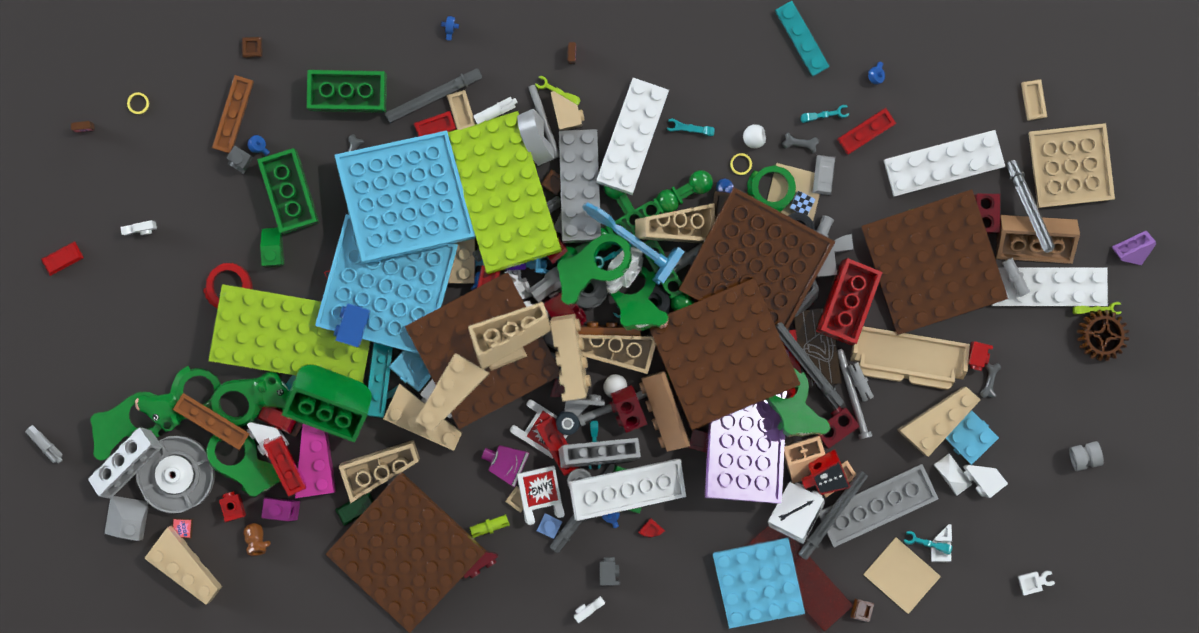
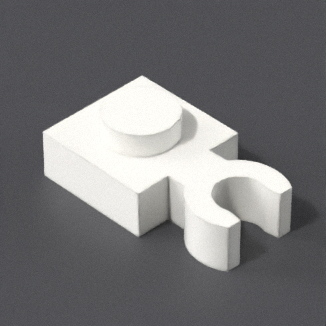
M152 220L120 227L121 233L124 236L134 233L148 235L152 234V230L157 229L156 222Z
M521 270L506 271L505 273H509L522 300L530 298L532 296L529 292L530 286L526 278H521Z
M1035 571L1018 576L1022 594L1028 595L1043 591L1041 585H1054V581H1046V576L1051 575L1052 572L1044 571L1039 576L1038 572Z
M600 596L587 606L583 604L578 607L574 615L576 621L580 623L595 610L603 606L605 602Z

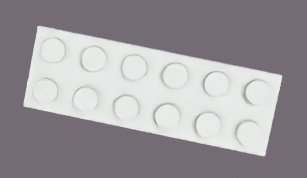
M636 78L632 79L596 183L630 195L633 194L667 98L668 89Z
M995 130L884 159L894 197L1005 167Z
M998 268L1008 299L991 304V306H1108L1107 268H1018L1023 273V279L1031 291L1022 297H1019L1013 283L1009 282L1008 279L1010 277L1006 269Z
M678 458L569 482L576 521L686 497L681 459Z

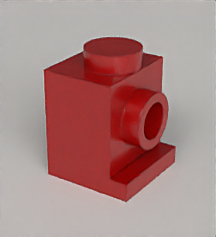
M975 341L971 342L968 365H971L970 369L982 371L985 364L987 365L989 362L990 354L988 350L993 349L992 345Z
M234 491L223 494V499H220L219 502L224 522L246 516L240 494L235 495ZM229 503L234 504L233 510L228 508Z

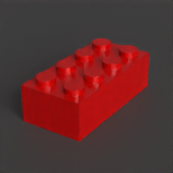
M849 258L842 260L816 332L848 345L857 344L883 272Z

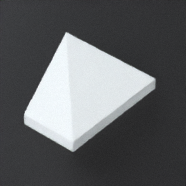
M950 453L934 464L956 496L972 485Z

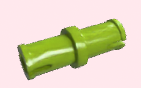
M505 514L492 520L486 519V522L470 526V530L474 539L489 532L492 534L494 533L493 531L510 525Z

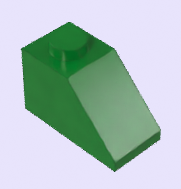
M279 228L262 229L260 245L262 266H284L283 241Z

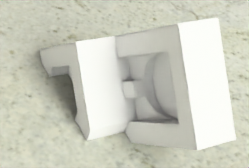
M948 524L932 542L951 545V524ZM931 547V562H951V554L942 553L936 550V548Z

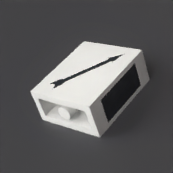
M789 482L782 495V503L777 504L768 521L769 527L803 544L825 504L823 496L816 491L811 493L805 490L804 486L800 483L795 482L793 484Z

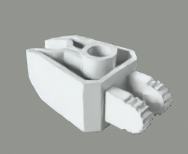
M630 247L632 261L629 269L622 277L606 281L609 293L618 292L617 290L622 286L628 288L635 280L643 264V257H641L643 252L639 249ZM623 251L610 262L608 270H613L622 263L624 258Z

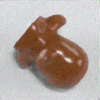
M251 523L244 529L245 542L248 544L246 551L250 556L265 554L266 547L271 544L270 541L263 542L264 531L262 526L257 523Z

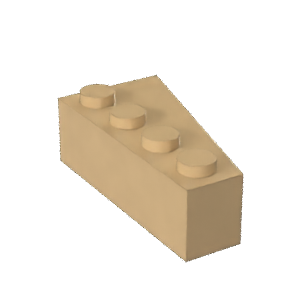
M715 203L635 219V237L646 240L703 243L714 223Z
M543 302L468 326L482 370L552 331Z
M575 314L552 317L550 323L554 347L558 349L556 351V362L558 367H561V370H559L560 385L565 387L562 400L586 398L588 389L591 386L590 375H586L585 368H588L586 356L583 357L582 354L584 341L583 338H579L578 333L581 330L580 320L576 319Z
M579 335V338H583L584 341L583 356L648 374L656 346L653 336Z
M455 353L417 417L416 422L433 431L488 376L489 372L482 370V368Z
M399 384L383 419L454 451L462 432L446 419L433 431L416 422L425 403L402 384Z
M962 387L897 431L924 456L929 457L976 406L980 399L967 387Z
M414 440L340 463L339 469L350 502H354L362 495L367 494L380 484L419 462L420 457Z
M172 526L166 528L144 558L206 605L213 600L222 588L221 584L208 568L202 564L199 557L193 553L186 541L180 537Z

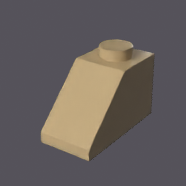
M555 91L551 92L559 131L582 127L581 121H585L583 111L578 110L576 104Z

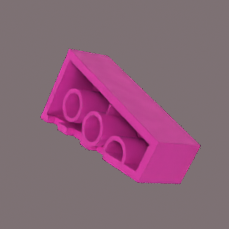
M306 424L302 426L298 470L304 480L306 489L297 492L295 498L336 492L328 432Z

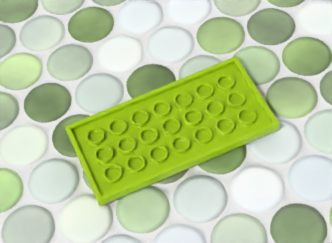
M518 111L484 121L478 125L475 124L461 130L448 132L463 187L464 199L487 274L561 252L532 154L527 151L520 134L517 119Z
M222 284L209 361L290 375H297L299 369L304 365H317L363 383L370 341L362 339L358 348L336 341L334 331L315 326L321 301Z

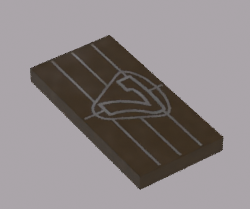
M824 308L804 310L797 317H794L797 343L830 384L841 383L836 340L816 332ZM800 365L801 373L804 372L806 378L808 379L809 387L817 386L815 382L811 379V377L807 374V372L803 369V367Z

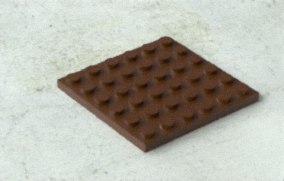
M733 187L678 290L701 301L755 278L774 324L776 325L781 322L788 330L835 241Z
M972 189L861 226L875 269L883 272L880 284L897 335L1008 299Z
M507 272L406 325L405 328L435 385H437L455 353L481 368L468 326L526 308V305ZM542 336L523 346L527 357L492 371L489 366L483 369L489 372L488 376L451 412L459 429L560 376V369Z
M755 278L668 314V323L664 328H649L692 431L801 385Z
M400 472L326 555L410 633L483 556L486 550L404 473Z

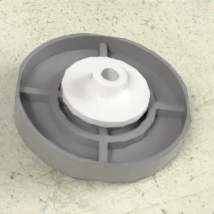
M168 436L159 440L162 448L136 473L137 484L144 499L154 508L167 513L185 512L201 504L208 497L214 485L215 470L208 462L205 447L194 439L185 436Z

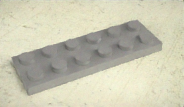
M597 129L559 131L563 243L592 242L601 236V223L589 216L582 206L588 202L600 208L599 184L596 183L599 174Z
M923 464L855 494L827 532L832 546L836 547L938 500ZM833 505L821 510L819 514L821 522Z

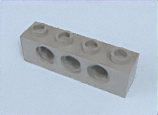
M139 427L126 442L119 446V449L113 455L106 459V462L100 468L94 471L88 480L99 497L111 499L162 446L151 430Z
M638 438L563 445L558 449L561 468L636 461L641 457Z

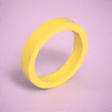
M142 93L130 95L127 100L128 109L134 114L145 113L149 108L147 96ZM137 95H141L146 99V107L140 112L133 111L130 106L131 99Z
M739 153L732 158L730 166L735 174L744 175L751 170L752 161L748 155ZM738 156L746 157L750 163L749 169L742 173L737 172L733 168V160Z

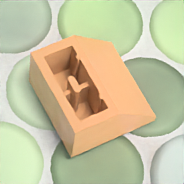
M817 435L784 446V459L793 484L802 481L801 478L811 475L809 463L825 455L820 436Z

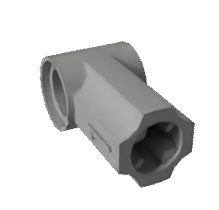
M557 266L546 273L542 280L529 289V292L538 303L554 291L557 292L562 289Z

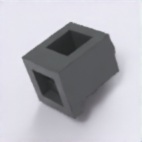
M234 145L226 159L230 160L228 162L230 166L245 174L254 157Z
M604 557V561H600V585H619V580L615 578L619 577V565H615V557Z

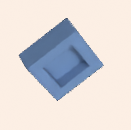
M545 513L537 531L554 539L562 521Z

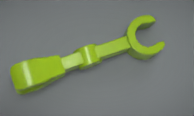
M539 76L541 80L545 81V84L539 86L535 83L538 89L543 90L547 88L555 91L577 106L579 105V97L549 85L544 76Z
M1113 302L1109 307L1074 306L1073 314H1085L1090 311L1097 312V310H1109L1112 313L1115 312L1114 306L1121 305V303Z

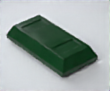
M370 492L354 502L351 503L349 501L335 510L345 526L358 519L374 502V499Z

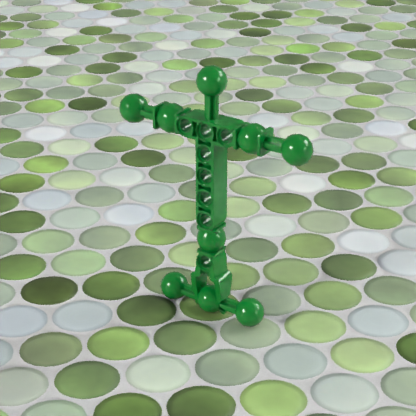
M704 170L695 171L690 176L689 183L677 190L674 186L671 189L662 190L653 199V202H647L637 209H634L626 193L607 186H603V189L609 198L616 199L625 216L614 221L615 224L622 226L635 236V225L629 222L631 216L636 215L639 218L650 217L646 213L648 206L656 208L657 213L655 215L674 212L678 209L679 205L683 204L682 199L693 193L705 194L709 192L713 186V179ZM608 226L605 228L601 227V236L614 234L612 228ZM657 240L643 242L650 248L657 249L659 254L661 253L666 257ZM585 242L576 248L566 246L568 251L556 261L557 265L560 260L577 255L590 242ZM612 244L602 247L599 251L608 250ZM644 254L656 275L659 266L654 263V260ZM673 269L661 285L667 294L670 295V305L675 312L694 304L695 301L693 297L680 290L676 292L668 290L669 282H676L678 288L681 285V281ZM666 369L667 379L672 383V381H671V379H670V376H669V374H668V372H667V369Z

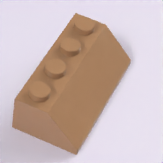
M1001 215L1000 232L997 233L996 259L1007 260L1013 257V260L1073 264L1080 237L1078 221L1074 219L1042 218L1055 246L1053 251L1045 253L1029 217Z
M662 370L642 377V382L639 385L642 394H647L648 401L645 402L648 411H653L655 418L652 419L654 428L660 431L661 437H658L661 448H666L668 452L690 446L665 372Z

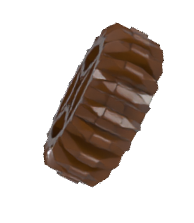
M1097 310L1096 315L1090 312V318L1087 316L1083 318L1086 324L1079 323L1083 330H1077L1078 334H1082V337L1077 338V341H1083V344L1079 346L1080 349L1086 347L1087 349L1084 351V354L1087 355L1091 352V359H1094L1097 355V361H1102L1103 357L1105 361H1109L1110 356L1116 359V353H1123L1120 347L1127 348V345L1123 343V341H1129V337H1124V334L1129 333V330H1123L1127 323L1120 324L1122 317L1119 316L1115 319L1116 312H1112L1110 316L1109 310H1105L1103 314L1101 310ZM1102 320V324H1099L1097 331H1090L1091 326L1096 321ZM1108 322L1115 327L1117 334L1110 331V324ZM1103 332H1104V334L1106 333V336H1111V337H1106V338H1103V339H1102V337H1100V335H1095V334H1099V333H1103ZM1089 337H1092L1096 340V346L1098 347V350L1095 347H1093L1089 340ZM1116 340L1114 346L1104 352V347H1107L1108 341Z

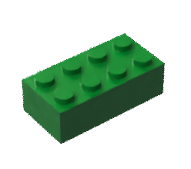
M308 70L307 109L309 111L386 113L387 74L385 71Z
M292 148L257 159L279 232L287 234L319 224L320 222L298 151Z

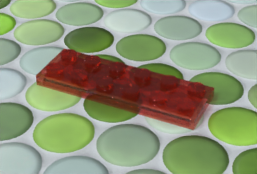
M768 525L747 545L788 538V536ZM789 537L804 609L826 631L853 605L810 557L805 560L799 556V552L802 549L801 546Z

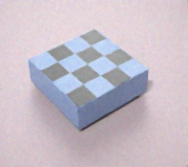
M798 191L790 209L808 216L815 199Z

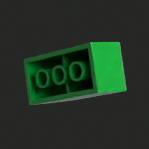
M304 365L296 375L287 396L282 416L355 442L368 415L372 394L369 388L360 381L317 365Z

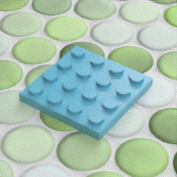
M789 537L713 552L729 629L805 614Z

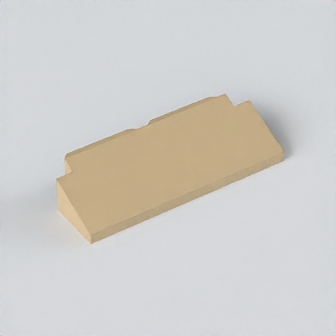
M863 326L857 344L852 346L850 361L859 362L864 376L897 382L905 378L909 379L911 384L949 390L953 386L955 378L963 380L968 372L970 344L906 333L897 335V332Z

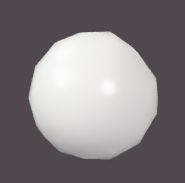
M754 124L748 126L743 134L744 143L750 148L762 147L766 142L764 128Z
M617 374L610 375L603 385L604 392L612 398L611 393L627 387V382L623 376Z

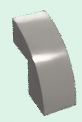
M534 109L518 115V126L527 151L531 152L534 162L539 166L553 160L554 147L544 137V119Z
M852 234L834 240L835 244L816 278L837 275L835 252L853 250Z

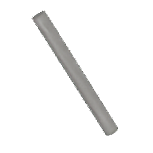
M531 85L528 88L536 111L544 119V134L549 143L554 147V159L558 158L560 153L536 85Z

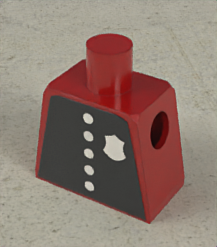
M832 450L810 462L808 466L811 475L801 478L805 489L816 485L819 494L850 488L836 450Z

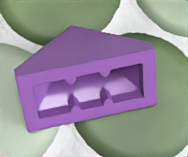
M1144 231L1112 246V249L1122 261L1142 265L1155 247L1156 241L1147 231Z

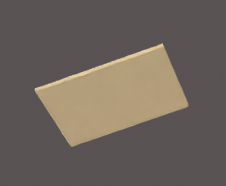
M776 163V166L784 167L794 177L796 183L794 198L797 192L800 191L815 199L808 214L813 221L820 194L812 193L815 173ZM778 173L773 175L767 201L770 202L782 200L788 192L787 181ZM793 200L781 213L787 216L797 213L790 209Z
M897 537L863 574L907 614L911 612L941 577Z

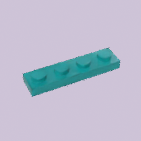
M793 1L776 9L775 12L812 77L829 68V64Z
M373 342L368 388L371 391L372 399L367 416L384 418L390 374L389 366L391 365L393 347Z

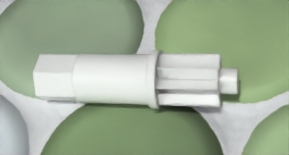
M509 97L473 117L478 125L501 114L503 115L505 112L515 108L514 104L518 102L516 98L511 99Z

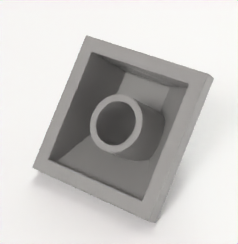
M113 496L109 503L104 534L129 540H143L149 503L144 500Z

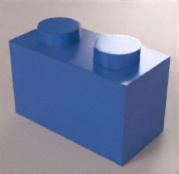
M347 303L346 307L343 306L340 313L342 318L341 324L337 325L334 331L336 341L359 348L371 311Z

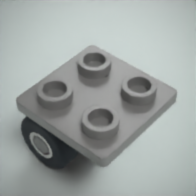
M589 394V398L565 401V410L560 412L556 418L558 431L564 435L574 434L579 428L578 415L588 405L604 406V399H601L600 395Z

